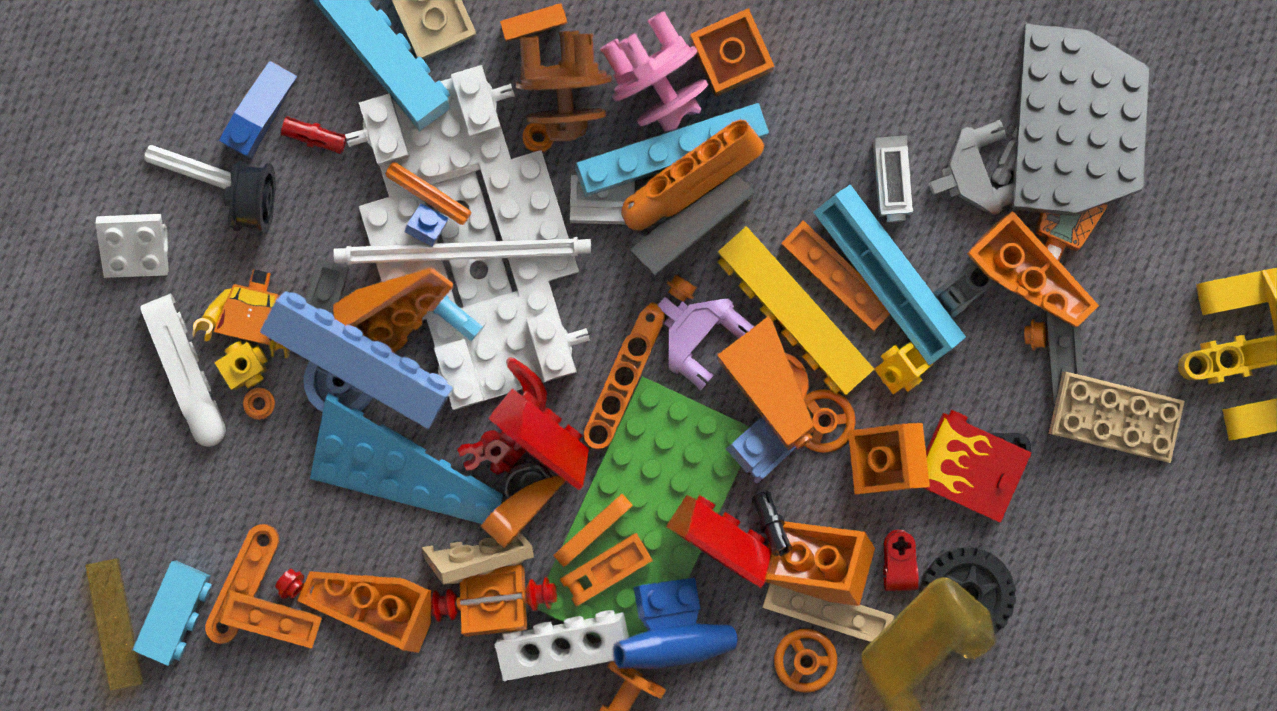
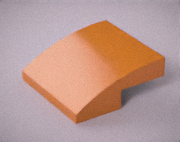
M561 3L500 21L506 42L568 24Z

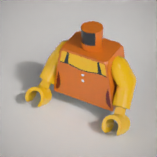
M252 269L248 287L234 284L232 288L225 289L208 306L202 318L194 322L192 335L195 336L199 330H205L204 341L207 342L211 339L212 329L215 327L214 332L270 345L272 357L275 356L274 353L277 349H284L285 358H288L290 356V349L260 333L275 301L280 297L278 294L267 292L271 273Z

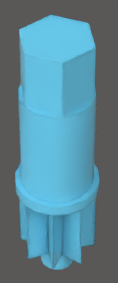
M447 295L433 310L435 315L438 314L470 341L483 328L482 325L449 300Z

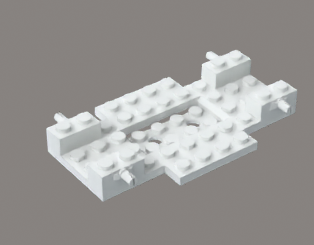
M482 65L451 74L452 78L441 81L450 93L448 97L450 109L420 132L392 99L390 93L359 102L364 118L363 129L345 134L346 139L349 140L347 143L349 147L363 142L369 143L373 148L377 164L380 166L389 195L387 198L359 206L371 246L426 244L404 232L407 223L420 203L425 205V202L386 177V170L393 162L403 166L453 200H462L469 205L471 216L464 225L458 224L451 218L448 219L441 233L444 243L496 241L475 173L480 170L503 241L569 239L542 150L513 159L510 157L496 112V101L514 97L511 83L492 89L487 82ZM433 207V209H434L435 211H437V212H439L440 214L444 215L443 213H441L440 211H438L437 209H435V208ZM574 255L508 258L518 289L515 292L511 290L502 258L449 260L463 303V308L461 309L483 326L479 334L470 341L438 314L435 315L433 311H428L422 318V321L427 319L434 341V350L439 363L438 375L442 376L447 381V384L453 387L449 395L453 410L506 395L512 388L516 391L522 390L520 382L506 365V360L509 357L515 358L526 365L543 383L577 373L572 358V346L590 341V338L587 335L576 339L578 336L588 334L586 328L567 333L562 326L549 281L579 272ZM443 260L376 263L382 282L430 267L448 279ZM476 261L486 263L488 266L486 277L483 279L473 278L470 274L472 263ZM451 289L447 296L449 300L456 304Z

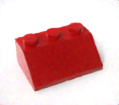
M512 388L488 419L516 443L580 491L584 485L589 448L579 441L583 435L569 424L565 428L560 426L559 423L562 419L548 407L542 412L538 408L541 402L527 391L521 395Z
M686 495L666 527L738 576L762 588L765 583L772 552L771 549L763 545L766 539L751 529L746 533L738 528L741 522L730 514L724 512L720 516L714 512L713 509L716 505L703 496L699 495L695 499Z

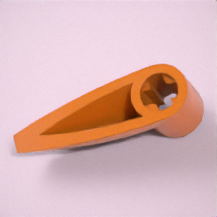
M558 475L526 486L498 506L482 523L481 528L503 548L507 547L566 480Z

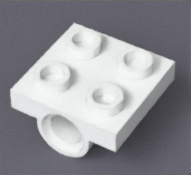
M161 214L98 216L96 218L95 225L104 278L168 275L167 228L165 224H162Z

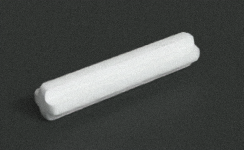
M149 145L146 150L144 160L151 164L224 189L231 187V172L153 145Z

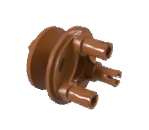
M579 30L559 32L561 60L558 61L559 64L546 67L540 63L539 36L520 37L522 66H520V81L516 82V88L524 90L556 89L558 110L526 115V121L528 123L545 124L546 133L552 141H572L584 136L589 128L588 120L606 117V110L601 108L574 109L572 88L600 85L612 81V76L607 75L605 70H598V63L594 62L593 33L579 34Z

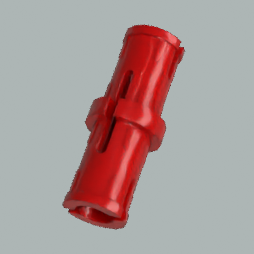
M286 116L281 128V136L305 142L311 148L317 146L342 155L347 142L345 134L321 128V124L316 122L312 125Z

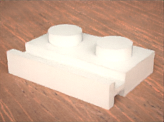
M571 175L570 223L625 224L621 210L625 200L634 193L635 181L584 197L578 176ZM631 203L628 209L631 208L634 205V203Z

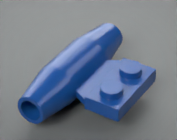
M695 578L639 585L633 587L638 617L642 620L648 631L616 642L613 646V658L619 668L659 669L697 663L734 650L737 646V634L731 625L696 624L698 612L701 608Z

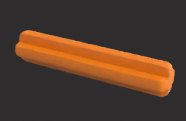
M391 163L386 170L385 175L387 178L458 224L464 225L471 216L469 209L398 163Z

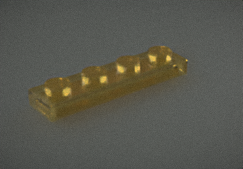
M119 558L86 564L110 690L143 684L138 653L133 651L136 642Z

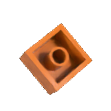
M749 8L690 34L689 40L692 46H695L697 49V58L715 97L769 74L774 70L775 66Z
M923 423L897 424L848 431L855 495L930 487Z

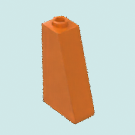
M768 316L717 355L718 361L788 451L794 446L800 449L812 440L813 437L810 434L814 432V425L774 324Z

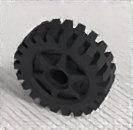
M973 547L949 550L937 557L925 571L920 585L922 610L933 628L947 638L959 642L986 640L996 635L1001 628H1004L1014 612L1016 587L1012 579L1013 577L1000 559L985 550ZM965 586H972L976 591V597L971 603L965 604L960 600V591Z

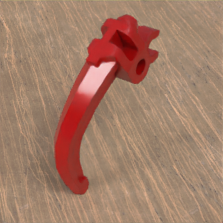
M509 357L506 360V365L520 382L523 394L527 391L539 400L541 404L538 408L544 412L547 392L542 380L526 365L515 358ZM489 430L483 433L479 442L462 444L457 448L460 457L467 453L473 454L472 459L463 462L466 471L475 469L480 462L488 459L491 461L490 470L499 475L504 471L510 472L514 464L526 452V449L516 443L505 432L499 433L495 430Z

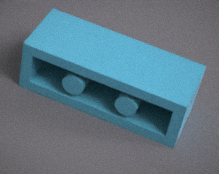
M171 561L133 651L165 665L173 664L174 659L180 661L187 646V643L182 642L187 630L193 631L200 614L195 612L200 601H206L211 591L212 584L208 583L211 575L181 562Z

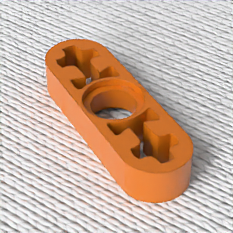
M622 493L553 556L565 567L633 506L632 503Z

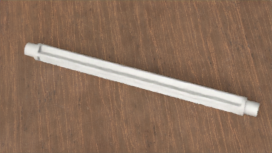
M574 237V239L434 244L433 247L428 244L347 246V248L334 249V262L352 265L356 263L578 256V254L591 253V239H578V237Z

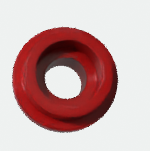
M293 569L286 571L275 584V588L279 591L278 595L282 599L296 597L304 587L302 582L304 575L300 571L295 572Z

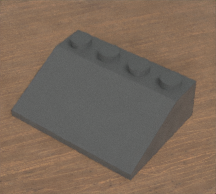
M733 174L677 214L670 217L664 216L656 223L659 226L650 233L643 230L631 241L634 246L630 249V252L651 278L656 280L749 203L755 191L738 175Z

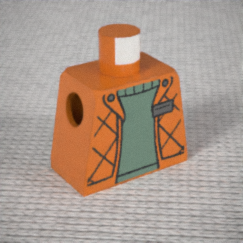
M1103 204L1077 216L1040 213L1035 234L1048 239L1045 247L1060 261L1065 247L1077 251L1083 246L1108 205Z

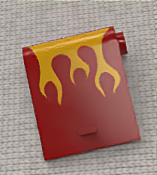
M950 410L949 415L942 413L926 448L930 487H923V489L1001 523L1032 452L966 423L968 417L959 412Z

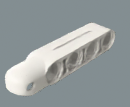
M170 293L141 305V311L179 407L187 420L194 439L202 446H215L225 436V423L216 401H212L209 395L211 388L204 371L201 372L197 365V362H199L192 341L188 342L185 333L188 331L180 312L177 313L173 303H176Z

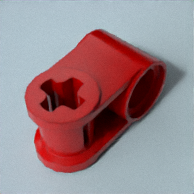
M892 530L884 539L883 575H886V578L883 577L885 592L918 590L916 543L912 535L904 530ZM900 536L902 540L908 543L906 547H902L901 553L892 547V543L898 542V537Z

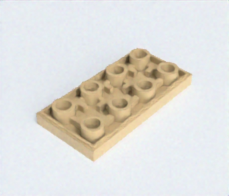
M1062 372L1049 434L1171 463L1185 401L1070 372Z

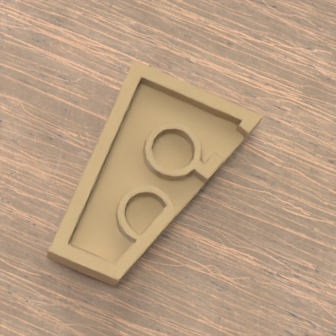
M522 533L518 534L505 548L492 537L482 539L479 545L475 546L455 542L450 543L451 549L434 551L433 546L422 547L425 561L443 585L459 583L464 578L477 574H489L494 569L503 566L519 565L524 560L534 557L532 545Z

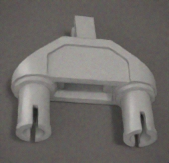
M1000 120L977 129L966 127L960 131L947 168L941 170L944 177L928 183L932 195L949 190L951 197L958 195L961 199L991 215L999 214L1002 211V207L1012 204L1014 183L998 189L992 187L979 153L980 147L1006 139L1005 130L994 134L991 133L1003 127Z

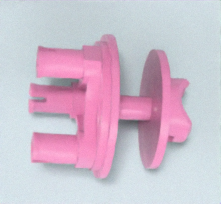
M663 11L647 21L662 45L660 46L661 50L648 56L636 33L620 42L618 38L614 39L600 50L615 72L613 77L618 85L614 88L615 93L612 96L614 100L619 101L652 84L662 101L644 112L637 119L639 126H644L658 120L665 132H671L677 129L684 115L700 114L701 107L696 101L695 96L701 93L708 86V83L705 79H701L683 87L677 92L674 91L666 75L692 58L697 53V49L695 46L689 47Z

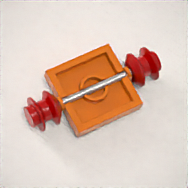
M522 565L504 566L494 569L489 574H477L464 578L460 582V597H457L451 588L447 590L445 596H440L439 592L434 590L431 597V616H434L437 622H441L442 616L448 615L453 621L458 612L461 611V631L465 637L527 630L526 603H528L533 611H537L539 604H545L547 609H551L552 603L557 601L556 586L545 577L540 585H537L534 579H530L525 589L524 567Z

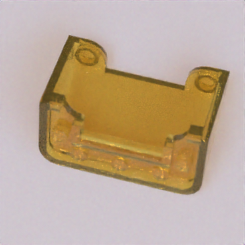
M942 577L932 581L862 652L861 662L863 670L886 711H921L919 700L912 694L913 689L953 649L970 659L979 658L996 643L990 611L952 579Z

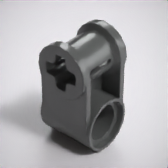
M976 264L968 267L957 277L954 276L933 293L950 310L949 315L951 318H954L970 306L994 282V280L987 277V282L984 286L977 287L973 285L970 280L971 272L974 269H980ZM949 291L952 293V295L955 297L958 303H956V301L952 298V296L949 294Z

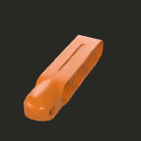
M740 119L732 122L654 176L644 187L629 196L623 203L621 210L626 226L632 230L642 231L664 216L670 217L677 214L759 157L764 149L763 141L746 120ZM631 203H634V205L628 209L629 205Z
M651 302L640 312L631 334L626 337L584 431V439L592 448L602 449L607 447L615 435L664 324L665 313L658 307L657 303ZM652 314L655 319L652 322H648L646 316ZM639 338L645 341L647 349L643 355L633 356L630 354L628 345L631 340ZM623 367L631 369L634 374L633 381L625 386L617 383L615 379L616 372ZM610 396L618 398L621 403L620 410L613 415L605 413L602 408L603 401ZM600 425L607 430V439L602 444H595L590 439L589 433L594 426Z

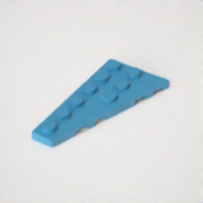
M328 392L325 399L310 479L480 524L501 505L503 494L472 476L460 474L450 468L452 464L443 459H440V461L426 454V449L383 424L378 426L363 417L364 413L353 407L351 410L337 402L338 398Z

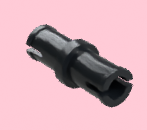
M763 491L754 495L751 500L761 521L759 527L761 532L767 536L773 556L777 557L778 555L788 554L793 548L783 527L785 521L782 515H778L771 493L769 491L764 493Z

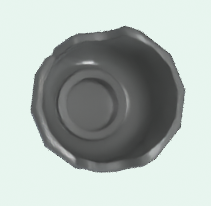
M525 462L516 465L506 478L504 493L508 499L525 488V483L531 485L540 480L550 478L552 475L548 468L536 462Z

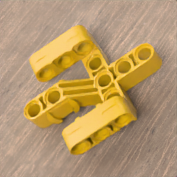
M1277 268L1196 284L1202 316L1268 302L1275 335L1248 341L1245 340V335L1234 337V342L1217 345L1216 341L1201 343V350L1189 352L1180 358L1178 362L1180 375L1187 380L1207 378L1208 384L1224 382V376L1239 373L1243 377L1253 376L1252 369L1276 365ZM1223 351L1229 352L1233 358L1232 365L1229 368H1225L1220 362V356ZM1193 357L1198 358L1202 364V369L1197 375L1193 374L1189 369V362ZM1277 398L1222 409L1229 441L1277 431Z

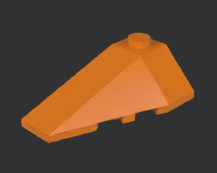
M1013 211L991 227L967 253L988 278L1075 328L1099 306Z
M431 267L355 290L333 304L334 318L344 325L358 328L363 333V336L368 339L386 344L391 349V352L395 353L406 344L407 336L413 329L417 330L422 325V318L426 313L433 311L453 288V283Z
M309 571L297 600L393 646L411 652L419 653L431 625V591L404 578Z

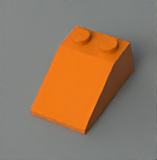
M785 521L783 527L793 549L788 554L778 555L777 557L773 556L771 552L765 582L828 602L860 606L875 550L867 534L861 531Z

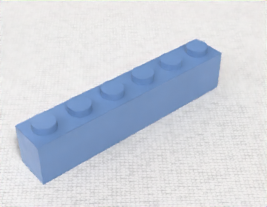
M285 291L275 301L260 330V333L428 429L437 419L453 389L442 376L424 371L419 368V365L414 360L396 355L391 352V349L386 344L368 339L363 336V333L358 328L342 324L335 320L330 312L314 308L307 304L302 296L296 293Z

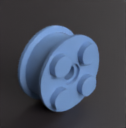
M309 361L304 373V389L310 402L321 412H323L328 392L338 398L337 402L351 410L354 407L361 411L373 399L372 396L346 381L343 386L338 387L335 382L337 376Z

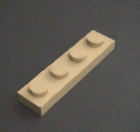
M770 583L762 608L882 646L886 645L894 615L870 607L828 602Z

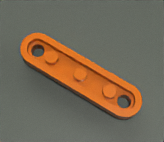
M260 524L254 526L248 532L205 625L206 634L213 642L224 644L237 636L240 628L228 625L229 628L226 633H221L217 629L228 591L255 597L280 543L279 534L274 527ZM261 534H266L269 537L267 546H261L258 543V537Z

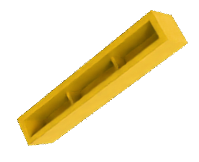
M747 226L717 252L721 257L717 261L720 267L729 276L733 272L742 281L738 285L739 288L749 299L755 296L763 304L759 310L766 318L769 316L772 322L777 320L784 328L781 332L782 336L793 347L798 343L806 352L802 358L814 371L819 367L827 377L823 381L834 394H837L839 391L843 395L848 394L874 370L871 364Z

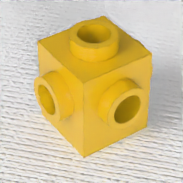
M241 341L232 344L224 350L226 355L214 362L231 390H237L244 385L247 389L253 387L264 379L261 374L268 371L264 363L268 362V359L259 345L253 347L252 343L248 342L242 344ZM245 359L247 367L242 370L240 364Z
M910 341L901 349L894 345L883 353L881 358L884 361L874 370L892 394H895L903 387L908 392L923 381L920 375L930 368L933 363L929 365Z

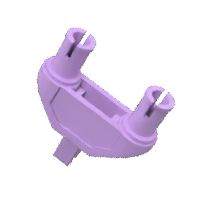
M664 297L658 304V307L668 317L664 324L669 328V370L676 374L680 372L697 386L700 391L706 383L697 374L702 376L707 382L714 375L692 358L693 354L691 352L713 326L721 323L738 339L746 334L738 326H741L747 332L755 327L733 309V302L729 299L690 304L689 306L681 302L677 307Z

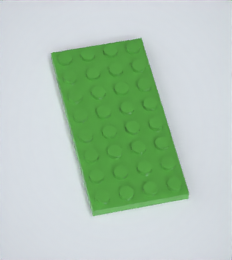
M642 376L563 546L622 493L633 506L565 567L555 560L547 578L550 583H554L556 586L557 601L552 603L551 609H547L545 604H539L538 610L563 622L568 618L582 616L583 620L596 618L595 615L597 613L613 610L614 614L624 613L629 637L648 631L642 620L638 617L633 587L689 578L701 550L666 526L686 495L695 499L699 495L703 496L716 505L713 511L719 514L741 467L726 448L743 434L749 426ZM637 533L653 561L582 604L575 606L571 600L573 597L567 586H563L560 578ZM587 575L578 579L584 590L592 586ZM589 632V634L601 639L599 634Z

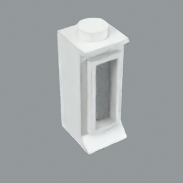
M907 135L875 138L873 149L879 217H887V222L906 221V215L913 213Z

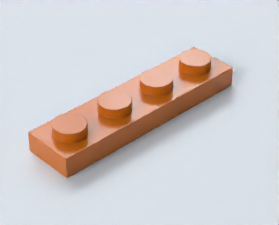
M804 220L781 243L788 252L872 331L890 315L861 274Z

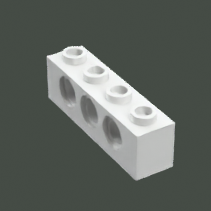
M613 610L597 613L595 615L596 618L583 620L582 616H576L564 620V624L552 626L551 622H543L533 626L532 630L502 632V635L499 636L495 643L503 681L614 661V644L629 638L624 613L614 614ZM595 632L600 635L602 642L591 643L587 639L586 634ZM564 638L570 643L571 647L561 649L556 645L555 639ZM524 645H535L539 649V654L531 655L527 653Z

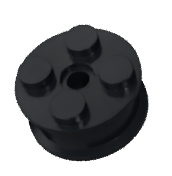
M239 161L237 164L233 163L231 168V187H226L224 193V204L229 206L228 226L234 231H240L242 227L258 228L260 233L266 234L270 229L274 212L276 191L274 167L271 163H266L263 168L247 166L245 161Z

